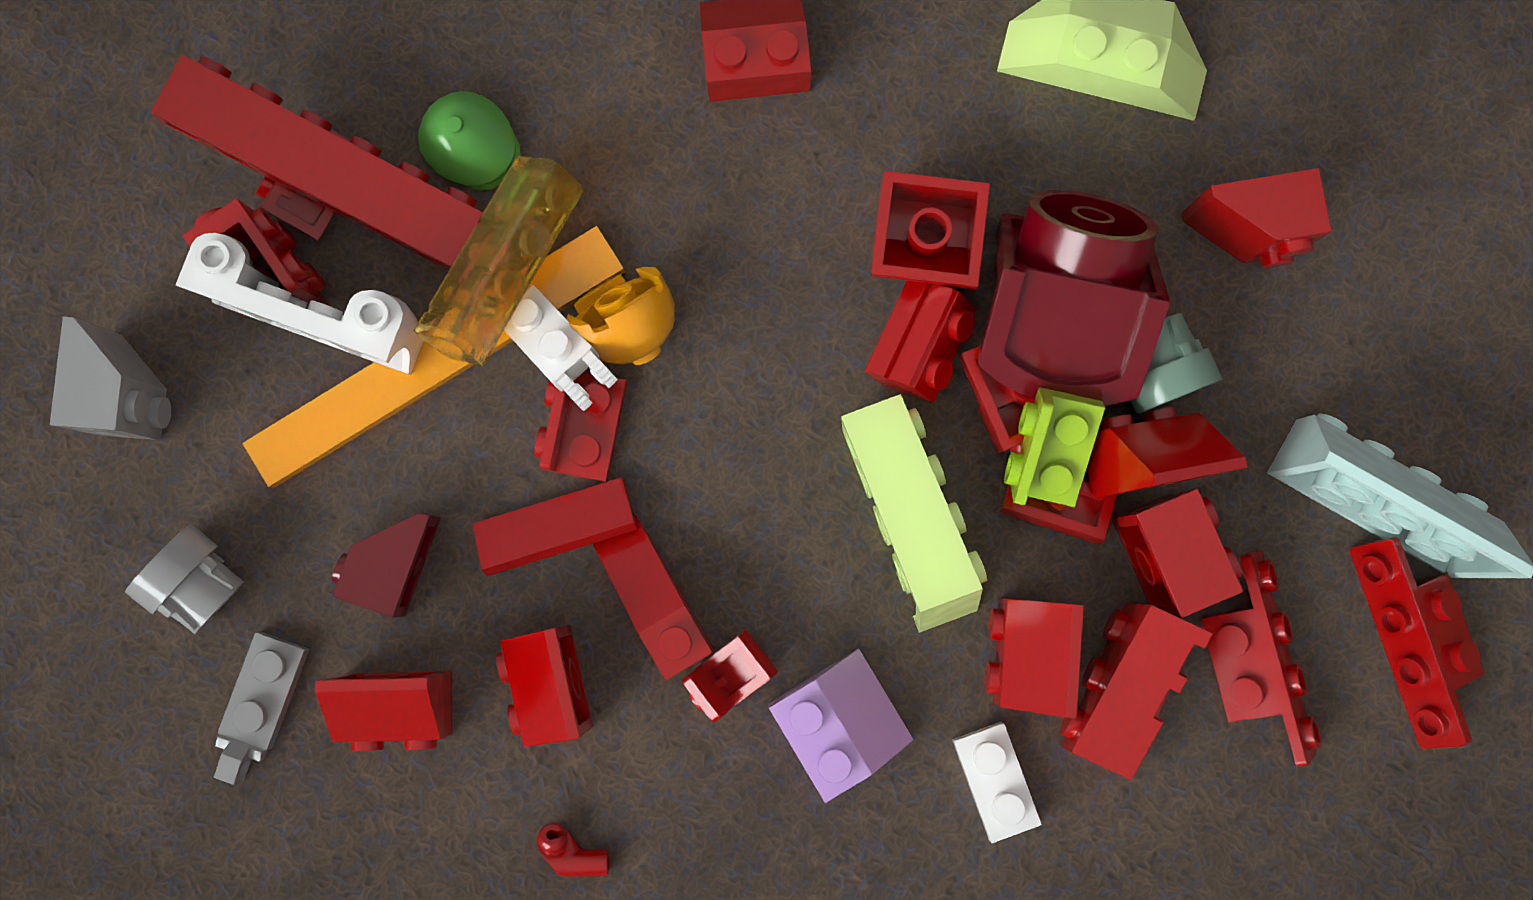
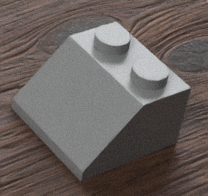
M63 317L50 425L101 436L161 440L162 429L168 426L171 419V403L166 398L167 389L123 335L74 317Z

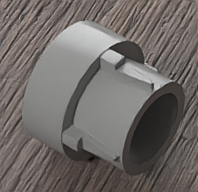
M191 523L180 531L143 568L127 587L125 593L152 615L159 611L167 618L171 616L193 634H196L242 586L244 581L223 564L224 560L214 553L219 546Z

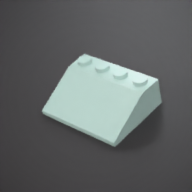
M1319 413L1317 416L1314 414L1297 419L1267 474L1381 539L1399 538L1404 552L1443 574L1448 573L1450 578H1531L1533 576L1532 561L1505 522L1486 512L1489 507L1485 502L1465 493L1454 494L1440 486L1442 480L1434 473L1416 466L1406 467L1392 459L1395 454L1391 449L1372 440L1360 441L1346 433L1348 429L1346 424L1330 415Z

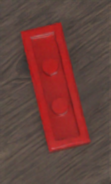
M622 477L472 524L481 570L487 577L638 530L626 484Z

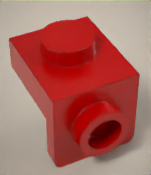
M745 630L694 669L682 682L689 691L690 698L695 706L705 712L712 722H716L735 705L773 678L778 671L747 630Z

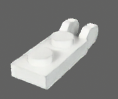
M534 285L495 319L560 392L564 390L583 411L592 404V401L589 399V394L578 383L573 381L588 367L590 368V373L608 388L618 380L598 359L600 356L582 335L571 328L565 317Z

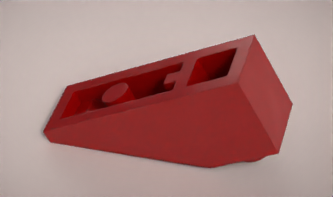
M634 515L638 530L593 543V546L637 633L666 681L710 655L715 649L638 516Z

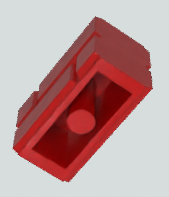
M906 281L864 372L891 390L932 404L939 390H943L952 378V361L961 342L967 341L973 333L975 327L974 314L977 308L955 289L937 284Z

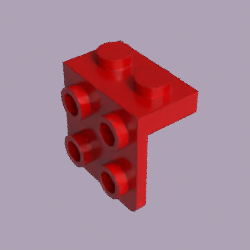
M235 198L222 208H214L200 215L194 223L195 226L182 235L189 247H191L197 237L206 233H218L232 237L246 247L252 262L263 256L289 293L308 304L313 300L328 305L320 292L327 287L322 277L309 262L303 264L292 252L298 246V243L286 226L279 220L274 223L261 207L253 210Z

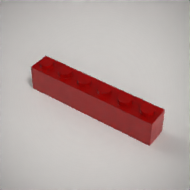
M181 54L151 110V113L160 123L454 273L482 219L483 212L475 209L477 201L473 197L453 187H449L445 193L427 183L430 176L409 163L401 161L398 168L380 159L379 156L382 151L364 139L352 136L348 142L330 132L333 126L331 123L308 110L303 109L300 116L280 106L283 99L279 95L259 84L252 83L250 89L230 80L232 72L208 57L201 56L199 61L196 62Z

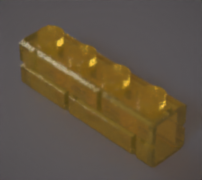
M517 156L483 212L480 224H476L431 300L428 312H424L414 329L416 335L450 359L466 361L481 367L484 366L584 191L583 187L561 165L548 158L536 157L534 159L526 156Z

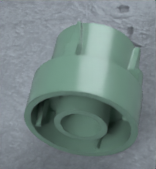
M1182 313L1165 318L1140 396L1130 400L1136 415L1223 380L1210 348L1203 349L1199 339H1194Z

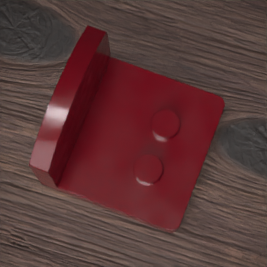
M1045 190L1033 194L1029 198L1025 216L1010 213L1001 214L996 233L998 282L978 353V365L1006 387L1034 399L1039 387L1103 401L1104 406L1138 398L1171 303L1154 249L1158 233L1156 223L1146 214L1124 203L1099 195L1070 190Z

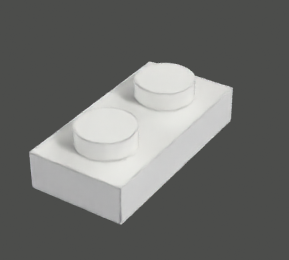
M1002 721L952 739L991 843L1042 825L1006 727Z

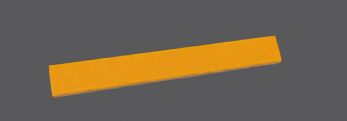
M595 226L424 331L425 339L411 375L374 362L242 444L267 486L275 488L513 342L511 337L495 319L532 285L561 312L576 303L593 288L614 276L625 273V270L599 228Z

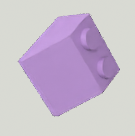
M859 648L769 702L771 713L825 803L874 774L914 740Z

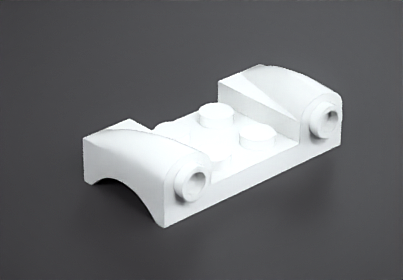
M206 233L194 240L176 282L178 287L211 298L212 303L409 375L412 373L425 339V335L415 315L406 303L384 292L365 290L354 294L348 303L344 315H342L343 312L313 300L310 301L308 309H306L307 302L291 296V293L278 288V282L253 268L249 252L241 242L223 234Z

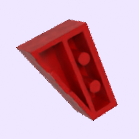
M1125 603L1122 611L1116 608L1109 616L1103 631V637L1108 639L1100 659L1093 657L1083 674L1081 685L1086 687L1087 690L1079 707H1077V718L1064 717L1062 721L1060 735L1064 736L1065 739L1061 747L1126 779L1132 780L1163 725V720L1158 717L1170 689L1180 693L1188 680L1187 675L1179 672L1194 644L1205 649L1213 633L1153 605Z

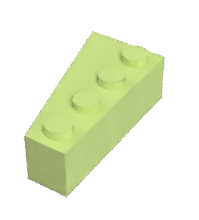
M899 394L841 416L843 434L868 498L873 497L876 505L873 506V510L881 534L888 546L892 544L895 551L892 557L902 589L907 594L912 593L915 600L916 615H913L919 633L978 611L983 590L981 583L987 581V575L976 551L968 553L960 534L965 533L967 530L956 502L947 504L940 486L946 484V479L937 456L933 454L927 457L920 439L926 437V432L917 409L907 410L903 398Z

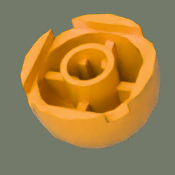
M656 267L637 268L636 271L640 278L628 282L625 281L622 274L608 279L590 290L574 304L578 312L576 317L567 315L566 320L571 328L582 335L597 351L600 361L615 364L633 362L634 365H642L653 360L661 352L660 346L669 337L674 325L675 303L670 289Z

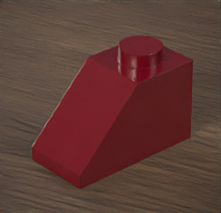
M419 512L351 545L348 554L343 553L335 565L332 581L336 583V587L332 597L392 618L406 616L441 518Z

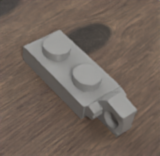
M255 632L217 732L219 735L215 746L224 749V751L221 753L214 778L233 785L239 781H244L251 761H263L268 750L273 749L308 656L309 648L264 632Z

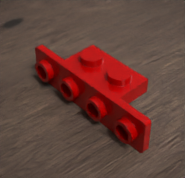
M1397 537L1351 547L1349 553L1419 746L1423 749L1463 747L1472 741V737L1455 690L1484 675V671L1480 663L1479 649L1472 641L1462 614L1461 600L1453 589L1448 573L1433 575L1415 583L1401 541Z
M1261 549L1249 551L1240 556V561L1253 607L1212 614L1201 618L1203 629L1213 633L1208 642V648L1228 723L1282 715L1295 764L1297 767L1307 766L1316 756V749L1321 748L1320 730L1315 717H1307L1301 696L1307 695L1306 679L1300 664H1292L1287 645L1293 641L1291 624L1285 611L1278 612L1273 591H1278L1279 588L1275 567L1270 559L1264 560Z

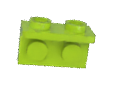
M1038 388L1035 402H1026L1022 410L1018 432L1025 436L1020 453L1011 452L1005 470L1004 483L1009 484L1011 487L1013 503L1025 505L1027 497L1075 507L1104 414L1105 406L1103 401L1047 388Z

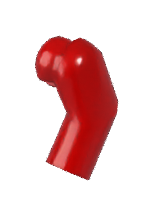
M549 823L540 829L536 842L537 849L555 873L563 877L609 875V849H582L571 834L558 823Z

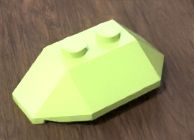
M1041 0L1009 22L997 68L998 72L1193 121L1196 118L1207 69L1176 4L1166 0Z

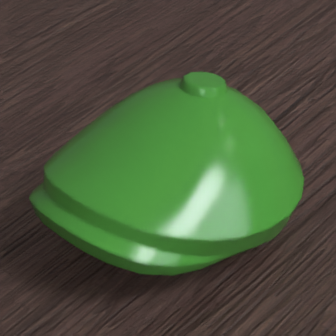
M467 91L453 92L434 102L422 118L418 135L420 151L429 166L445 179L478 191L491 190L510 177L517 167L521 156L520 144L504 113L486 97Z

